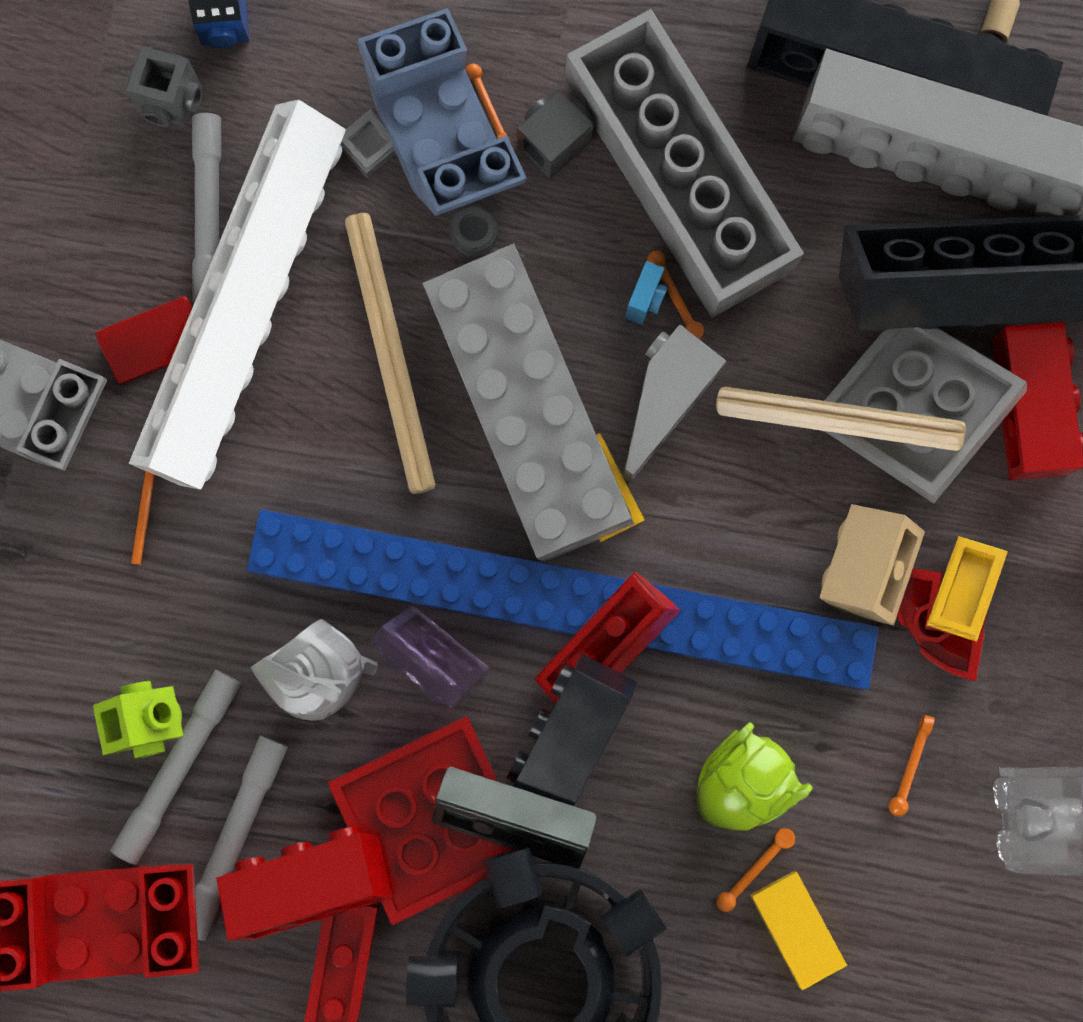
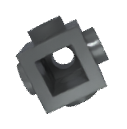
M141 46L135 66L130 71L126 92L145 121L160 127H168L170 123L186 127L191 112H197L200 107L203 87L189 59L173 52H162Z

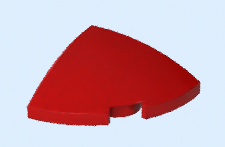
M913 568L897 614L900 625L907 627L912 637L920 645L919 651L932 663L953 675L977 681L987 614L977 642L927 626L945 574Z

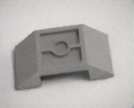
M0 340V448L34 462L65 471L107 379L64 360L58 359L56 363Z

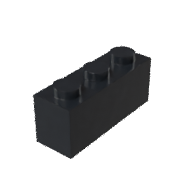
M581 654L574 669L564 665L551 690V693L559 697L552 712L544 708L541 709L528 736L537 741L529 755L522 751L519 752L506 779L514 782L513 787L574 806L633 696L637 682L584 654Z

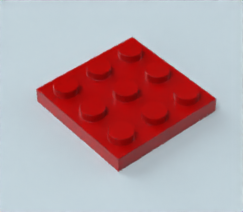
M468 716L328 782L347 827H358L361 833L379 836L393 897L381 902L392 926L468 889L477 881L487 876L483 860L513 850L431 822L436 798L446 770L449 767L498 782Z

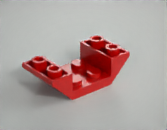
M194 864L144 865L48 874L0 881V992L35 989L48 982L141 973H144V978L200 972Z

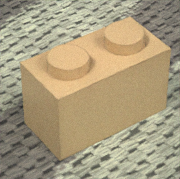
M851 504L848 516L842 522L838 531V545L831 565L823 574L822 591L819 598L841 613L894 626L925 531L906 515Z

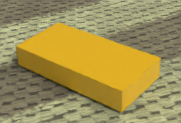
M792 871L750 894L801 990L810 987L847 966L796 871Z

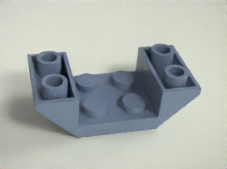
M448 8L358 39L359 51L377 113L388 132L413 192L435 216L526 183L527 177L508 136L496 138L464 69L467 48Z

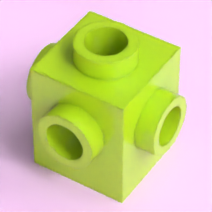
M151 681L133 683L120 687L121 695L93 705L103 756L133 750L134 759L166 752L164 742L184 736L181 725L182 712L176 701L173 686L152 689Z

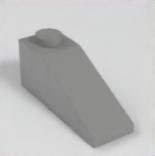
M679 325L670 336L663 331L645 354L651 360L645 371L622 475L628 483H631L712 384L726 363L724 358L682 325Z

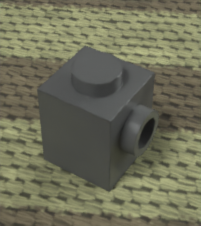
M559 90L548 101L545 98L538 100L526 113V121L517 128V147L551 179L591 143L593 123L590 112L579 100L572 99L570 101Z

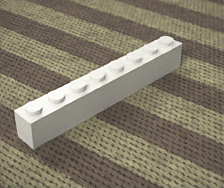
M300 100L275 105L129 461V464L180 486L202 490L204 482L208 481L215 471L217 464L216 452L222 437L230 431L235 420L234 407L241 391L251 381L254 370L252 363L259 346L266 341L270 334L272 326L270 318L275 305L288 289V273L294 258L301 253L306 244L307 233L305 231L312 214L320 207L324 199L325 190L323 186L329 171L337 164L342 154V146L340 144L346 129Z

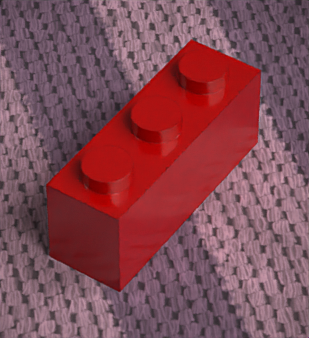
M1064 322L1005 326L991 339L994 362L1027 382V392L1002 421L1009 481L1068 476L1083 468V433L1079 432L1077 413L1081 406V396L1078 386L1072 382L1070 367L1074 360L1072 339L1066 337Z
M348 827L329 833V842L312 847L311 842L296 843L280 850L282 857L265 862V857H254L235 863V872L216 877L227 939L230 941H254L393 898L379 836L361 833L358 827Z

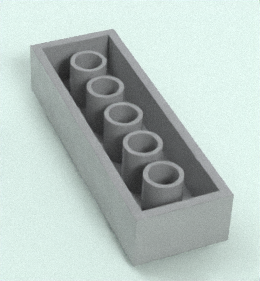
M652 9L567 54L566 82L577 100L590 112L593 126L711 318L795 271L804 252Z
M826 48L808 88L792 141L802 143L804 148L817 154H828L831 152L847 157L851 163L859 167H880L893 171L898 178L908 182L925 181L941 186V189L950 195H971L987 200L991 207L999 210L1009 211L1016 209L1032 214L1033 217L1076 215L1083 208L1082 126Z
M513 243L424 282L425 291L537 559L545 563L599 540L606 535L634 525L515 244Z

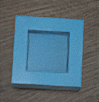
M648 261L645 262L628 304L625 319L643 326L648 311L658 314L668 289L667 286L660 284L664 271L663 267Z

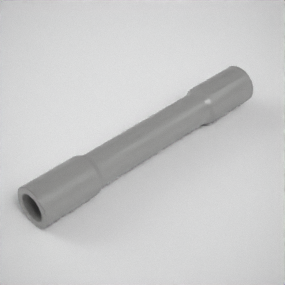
M197 113L192 116V158L195 164V257L192 262L193 305L219 244V163L222 158L221 117L213 113Z
M215 669L193 707L192 715L183 729L184 736L177 739L140 805L132 811L110 849L114 855L128 863L138 865L160 827L162 816L213 728L223 718L242 683Z
M260 735L243 773L242 785L203 876L195 886L198 940L206 941L221 906L216 877L232 873L234 864L237 862L263 798L271 788L288 748L287 745Z

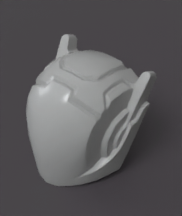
M320 619L303 630L289 643L250 668L269 697L282 710L293 717L315 721L322 720L340 710L357 690L363 673L376 674L378 663L361 656L354 644L343 633L323 619Z

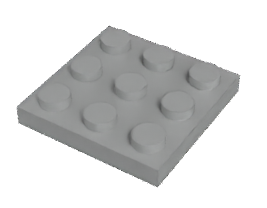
M918 327L888 329L878 336L824 401L963 421L966 425V435L961 450L953 451L825 432L934 504L1027 392V382L937 327L934 329H921Z

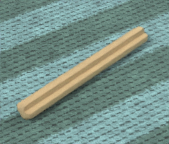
M722 387L716 399V409L721 416L953 451L961 450L966 435V425L960 420L746 389Z

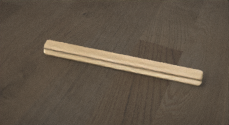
M368 213L353 214L345 219V225L408 487L412 494L428 492L435 488V480L371 217Z

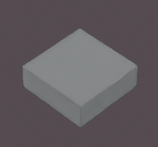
M371 109L346 129L340 144L342 152L366 178L370 177L396 154L382 120Z

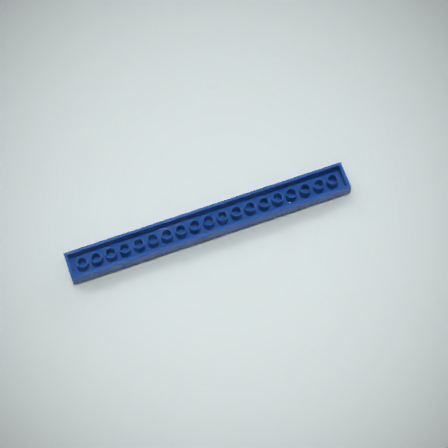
M262 509L259 512L247 571L254 575L573 636L627 580ZM652 584L680 609V612L645 648L647 650L861 691L869 690L879 627Z

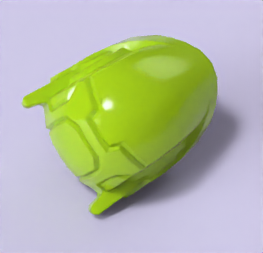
M748 722L740 731L735 730L710 754L702 767L697 784V807L703 820L712 826L731 831H748L780 817L789 808L806 798L813 789L809 783L801 784L795 774V764L777 743L773 742L769 737H760L753 734L752 730L755 726L751 722Z

